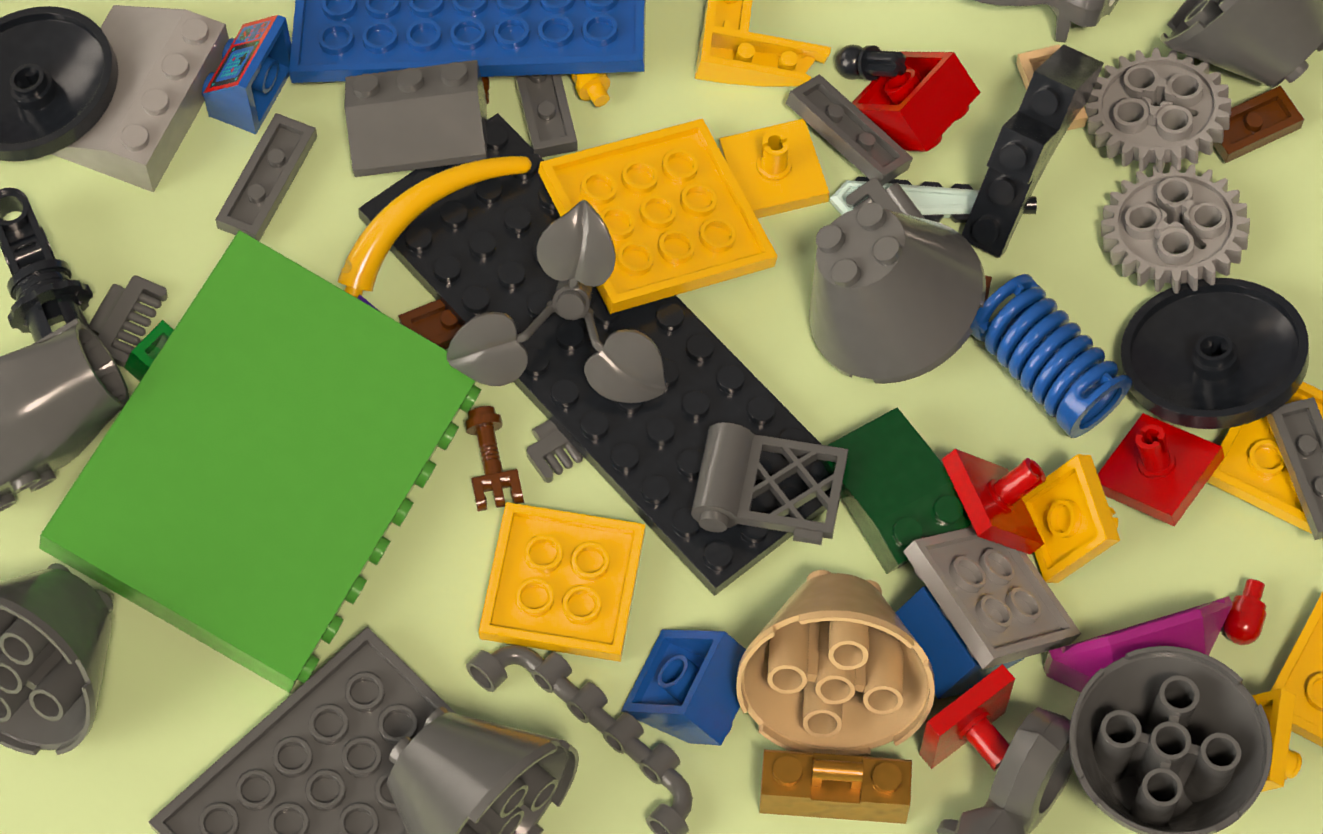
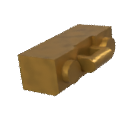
M764 749L759 813L906 824L911 802L912 760Z

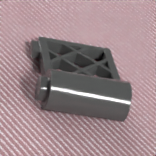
M716 423L710 426L708 430L691 515L699 522L701 528L710 532H724L727 528L740 524L794 533L793 541L822 545L823 538L833 539L848 449L755 435L749 429L738 424ZM762 451L783 454L790 465L770 476L760 464ZM817 459L836 462L834 474L818 484L805 469L807 465ZM797 472L810 489L790 501L777 484ZM757 476H759L762 482L756 485ZM831 488L830 498L824 492ZM767 490H770L782 505L770 514L751 511L753 499ZM817 497L827 510L825 523L805 520L797 511V508Z

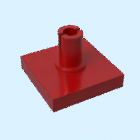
M1142 413L1099 471L1098 477L1105 496L1175 527L1225 456L1222 446Z
M954 449L941 459L978 537L1029 555L1044 545L1022 499L1046 481V476L1038 463L1026 458L1009 472L1005 467L958 449Z
M1003 664L927 721L919 755L931 769L969 741L993 771L998 770L1010 744L992 723L1006 712L1015 682V677Z

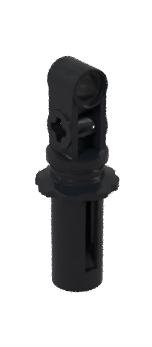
M16 188L1 189L0 248L12 274L7 283V289L11 298L16 300L7 316L12 329H19L22 333H31L34 342L52 333L50 326L62 321L68 324L77 318L89 328L83 311L89 306L88 302L93 297L91 288L88 284L81 283L80 280H70L72 274L68 264L63 260L55 259L42 226H39L27 196ZM10 212H22L21 215L14 220H3V218Z

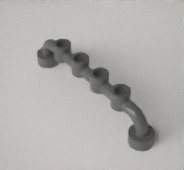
M511 645L499 648L492 654L481 650L466 664V668L475 682L489 692H494L507 679V672L504 668L508 665H520L529 671L534 681L546 692H553L562 699L577 719L583 723L589 722L603 734L605 741L615 751L621 754L625 753L633 759L650 781L658 785L662 784L671 792L673 796L672 806L670 807L662 803L646 818L647 825L654 834H687L689 828L685 819L691 812L693 797L689 784L675 770L680 765V759L677 754L663 743H659L651 750L641 742L639 738L644 734V729L632 715L624 712L616 720L602 709L608 703V699L595 684L587 682L581 689L577 688L567 679L572 673V669L562 656L552 652L543 659L527 647Z

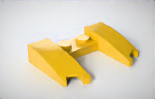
M707 0L703 33L699 42L695 79L761 87L800 86L812 78L806 72L813 63L818 61L824 64L830 55L831 47L749 32L752 0Z

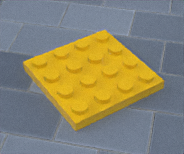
M703 118L540 162L538 173L560 216L569 212L580 201L586 200L597 211L609 230L616 253L615 266L607 281L596 287L610 314L775 267L778 255Z

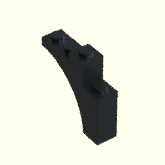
M1062 45L1034 71L1018 112L1001 128L986 165L989 168L961 234L971 245L999 258L1006 252L1012 235L1041 175L1071 123L1088 102L1104 62L1067 45Z

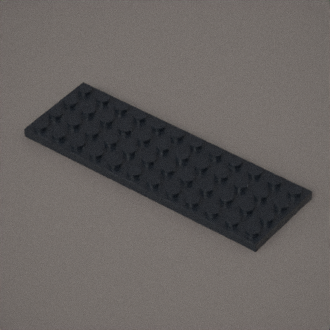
M497 113L487 120V159L506 156H526L532 164L529 172L481 181L446 196L420 214L401 233L390 251L436 300L440 299L443 302L445 310L449 309L455 315L460 326L480 314L500 312L511 316L516 324L517 334H520L546 308L547 302L553 300L559 280L551 278L542 269L537 258V245L543 231L561 216L538 173L540 162L544 160L539 154H534L533 148ZM461 164L415 169L358 208L359 218L368 226L380 211L407 189L434 174ZM595 286L593 287L594 290L589 307L594 311V321L600 341L605 344L610 334L624 329L637 330L651 338L660 350L663 359L664 377L667 385L666 391L654 399L640 403L617 402L600 395L589 384L584 373L587 359L598 352L592 346L585 319L567 320L560 317L556 312L552 313L527 341L521 343L528 352V363L522 375L514 383L556 425L567 440L715 596L792 537L794 533L740 524L727 528L724 532H710L699 526V522L692 517L691 511L710 426L722 422L734 423L749 429L755 435L822 444L676 295L610 314ZM762 451L760 464L770 476L790 465L783 454ZM817 459L805 467L817 484L830 476L821 460ZM797 472L777 484L790 501L810 489ZM757 476L756 485L762 482L759 476ZM829 488L828 490L824 491L825 494H826L829 498H830L831 488ZM767 490L753 499L751 511L770 514L782 505L773 493ZM817 497L797 508L801 516L805 520L810 521L826 510Z

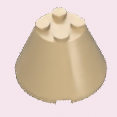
M817 570L808 575L807 581L793 593L748 646L739 663L736 690L743 713L748 712L759 725V733L774 744L793 752L868 757L870 756L871 749L892 741L897 746L906 741L922 726L934 702L935 681L933 669L927 655L882 596V589L878 583L849 574Z

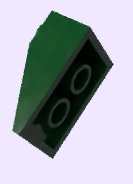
M898 407L826 445L848 449L841 496L886 574L910 562L903 551L914 540L972 526L945 466ZM821 460L830 476L834 474L836 462Z

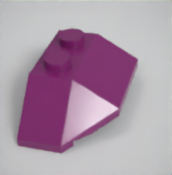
M1227 596L1085 641L1049 650L1043 667L1047 677L1082 692L1087 682L1101 668L1104 669L1111 663L1125 657L1126 653L1137 649L1174 646L1191 649L1209 656L1233 604L1230 597Z

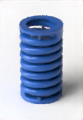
M1029 274L1019 275L995 291L984 302L983 308L980 307L970 326L973 331L971 334L978 341L985 342L987 351L997 356L1000 365L1008 368L1010 375L1014 379L1020 380L1023 389L1026 392H1031L1032 397L1038 404L1044 405V409L1049 416L1056 417L1058 425L1070 438L1082 436L1102 422L1120 404L1131 388V378L1127 375L1116 376L1118 373L1117 364L1114 361H1104V351L1100 347H1093V341L1089 335H1081L1080 326L1077 323L1069 322V316L1065 311L1057 310L1056 301L1052 298H1046L1045 290ZM1014 293L1015 297L989 322L992 313L998 305Z

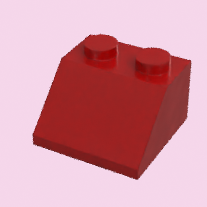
M900 51L906 56V72L902 76H880L878 79L871 81L852 104L905 151L927 152L941 142L942 134L954 121L959 120L969 111V105L981 92L954 52Z

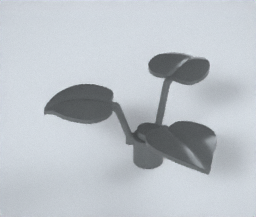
M586 200L580 201L569 212L552 222L540 236L537 245L538 262L548 276L559 280L553 300L547 302L546 308L520 334H517L514 320L506 313L487 312L470 319L457 331L450 342L447 352L449 364L471 379L489 386L507 385L517 380L526 369L528 352L521 343L527 341L546 319L556 312L560 317L567 320L585 319L592 346L598 352L587 359L584 373L589 384L600 395L617 402L640 403L662 395L667 388L660 350L647 335L637 330L624 329L610 334L605 344L599 339L594 321V311L589 306L593 295V287L604 284L611 276L615 266L616 253L606 224Z

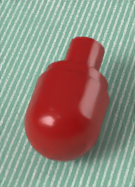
M1248 579L1243 594L1235 596L1233 601H1231L1233 605L1224 622V632L1227 638L1235 644L1249 645L1255 642L1261 635L1267 613L1265 611L1266 605L1261 601L1265 584L1258 580Z

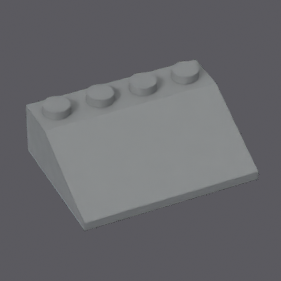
M113 5L100 27L113 48L118 65L117 85L112 100L102 117L86 134L52 155L154 192L205 101L202 96L204 81L209 73L216 72L222 62V53L229 37L226 24L186 9Z

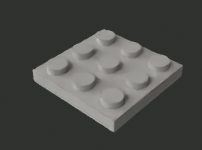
M973 527L914 540L903 551L913 565L916 575L925 583L939 604L941 612L952 623L966 644L968 652L977 660L982 669L1070 645L1081 635V632L1027 554L980 538Z

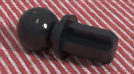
M854 44L847 45L838 52L835 60L836 68L840 75L851 80L862 77L865 80L874 81L880 76H902L907 69L905 66L906 56L903 53L881 51L879 47L874 45H868L864 48Z

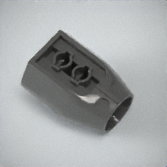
M77 318L32 345L0 357V512L17 502L14 497L15 494L27 488L31 492L39 490L56 480L54 472L79 456L104 426L123 409L129 400L125 380L113 357L98 336Z

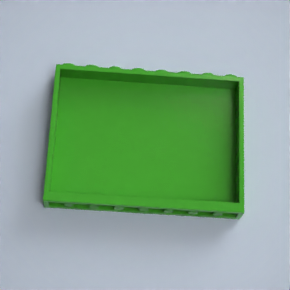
M239 230L42 531L39 549L290 693L297 680L304 684L311 677L320 659L313 656L321 640L330 644L344 621V619L337 616L345 601L353 605L368 581L360 575L368 562L376 566L378 565L391 542L384 535L392 523L399 527L402 525L414 502L407 499L414 485L422 489L424 488L437 465L430 461L437 447L446 451L459 429V426L452 422L460 409L466 413L470 411L482 389L475 386V380L449 364L447 350Z

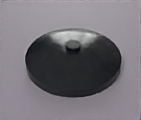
M44 6L19 10L0 18V161L32 160L64 149L86 134L108 108L117 85V60L113 48L102 29L87 16L71 9Z
M1215 278L1214 285H1210L1204 279L1198 280L1197 291H1193L1188 283H1182L1179 293H1174L1171 287L1150 299L1135 313L1125 329L1121 343L1123 374L1131 378L1130 392L1136 400L1148 411L1166 421L1197 429L1237 427L1271 414L1283 406L1296 393L1306 376L1309 365L1308 333L1305 323L1295 307L1275 291L1257 283L1241 279Z

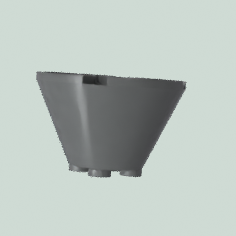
M1186 0L1167 24L1173 30L1169 37L1165 33L1161 35V41L1172 50L1274 88L1285 79L1292 83L1299 78L1309 67L1305 60L1315 50L1318 52L1323 50V0Z
M867 203L861 208L846 212L830 225L821 228L817 233L816 244L818 247L809 310L810 328L818 349L835 369L851 378L854 375L872 379L875 383L879 384L897 383L930 372L953 356L967 341L973 332L970 326L979 307L983 308L986 279L978 255L971 244L960 233L939 222L883 209L878 203Z
M54 563L45 570L0 582V744L30 755H36L40 750H56L57 755L64 754L77 747L89 734L95 720L112 625L109 613L113 610L112 600L105 592L93 589L88 583L72 574L62 564Z
M1174 646L1137 649L1126 653L1125 657L1111 663L1104 669L1101 668L1083 688L1075 704L1070 721V756L1074 771L1086 794L1104 814L1123 827L1138 834H1214L1240 819L1254 804L1265 785L1272 760V736L1266 713L1262 705L1256 703L1253 696L1242 684L1243 679L1228 666L1213 657L1191 649Z
M439 707L428 717L424 728L413 739L405 737L392 749L389 760L394 766L386 784L408 834H541L544 829L537 823L551 802L557 807H560L577 772L579 756L577 750L565 740L452 713L445 707Z

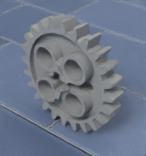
M1154 48L1152 57L1148 58L1140 50H1137L1135 61L1130 62L1127 58L1120 56L1119 69L1106 65L1105 78H1097L1087 102L1088 104H1085L1088 116L1089 135H1095V146L1097 148L1106 146L1107 158L1110 159L1122 154L1123 167L1136 160L1139 161V171L1143 172L1149 163H1155L1158 173H1162L1165 163L1171 162L1178 171L1181 170V159L1186 158L1191 163L1198 164V151L1211 155L1213 153V142H1223L1224 130H1229L1231 99L1228 98L1229 87L1226 84H1221L1220 72L1209 74V63L1202 62L1195 66L1193 57L1187 55L1183 60L1177 59V51L1171 50L1168 57H1161L1159 49Z
M1171 164L1169 173H1158L1156 166L1153 165V176L1147 177L1141 171H1137L1136 184L1127 180L1121 181V193H1110V205L1104 206L1103 220L1101 221L1104 252H1110L1112 266L1122 264L1123 277L1130 276L1136 272L1137 285L1140 287L1149 279L1154 280L1156 292H1159L1165 283H1171L1174 293H1179L1181 283H1188L1193 291H1197L1199 279L1203 278L1210 285H1214L1216 271L1225 276L1230 275L1231 263L1240 264L1242 250H1247L1250 218H1247V204L1239 203V190L1227 192L1228 179L1224 178L1213 183V171L1210 169L1200 177L1195 175L1196 169L1194 164H1191L1185 173H1180Z

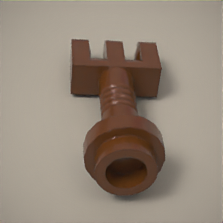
M482 406L468 412V420L465 422L466 432L470 435H477L485 474L484 476L471 478L478 512L487 510V498L484 492L493 491L496 508L505 507L502 489L511 487L513 502L515 504L524 503L518 470L503 472L495 431L502 428L503 422L501 415L497 414L492 406Z

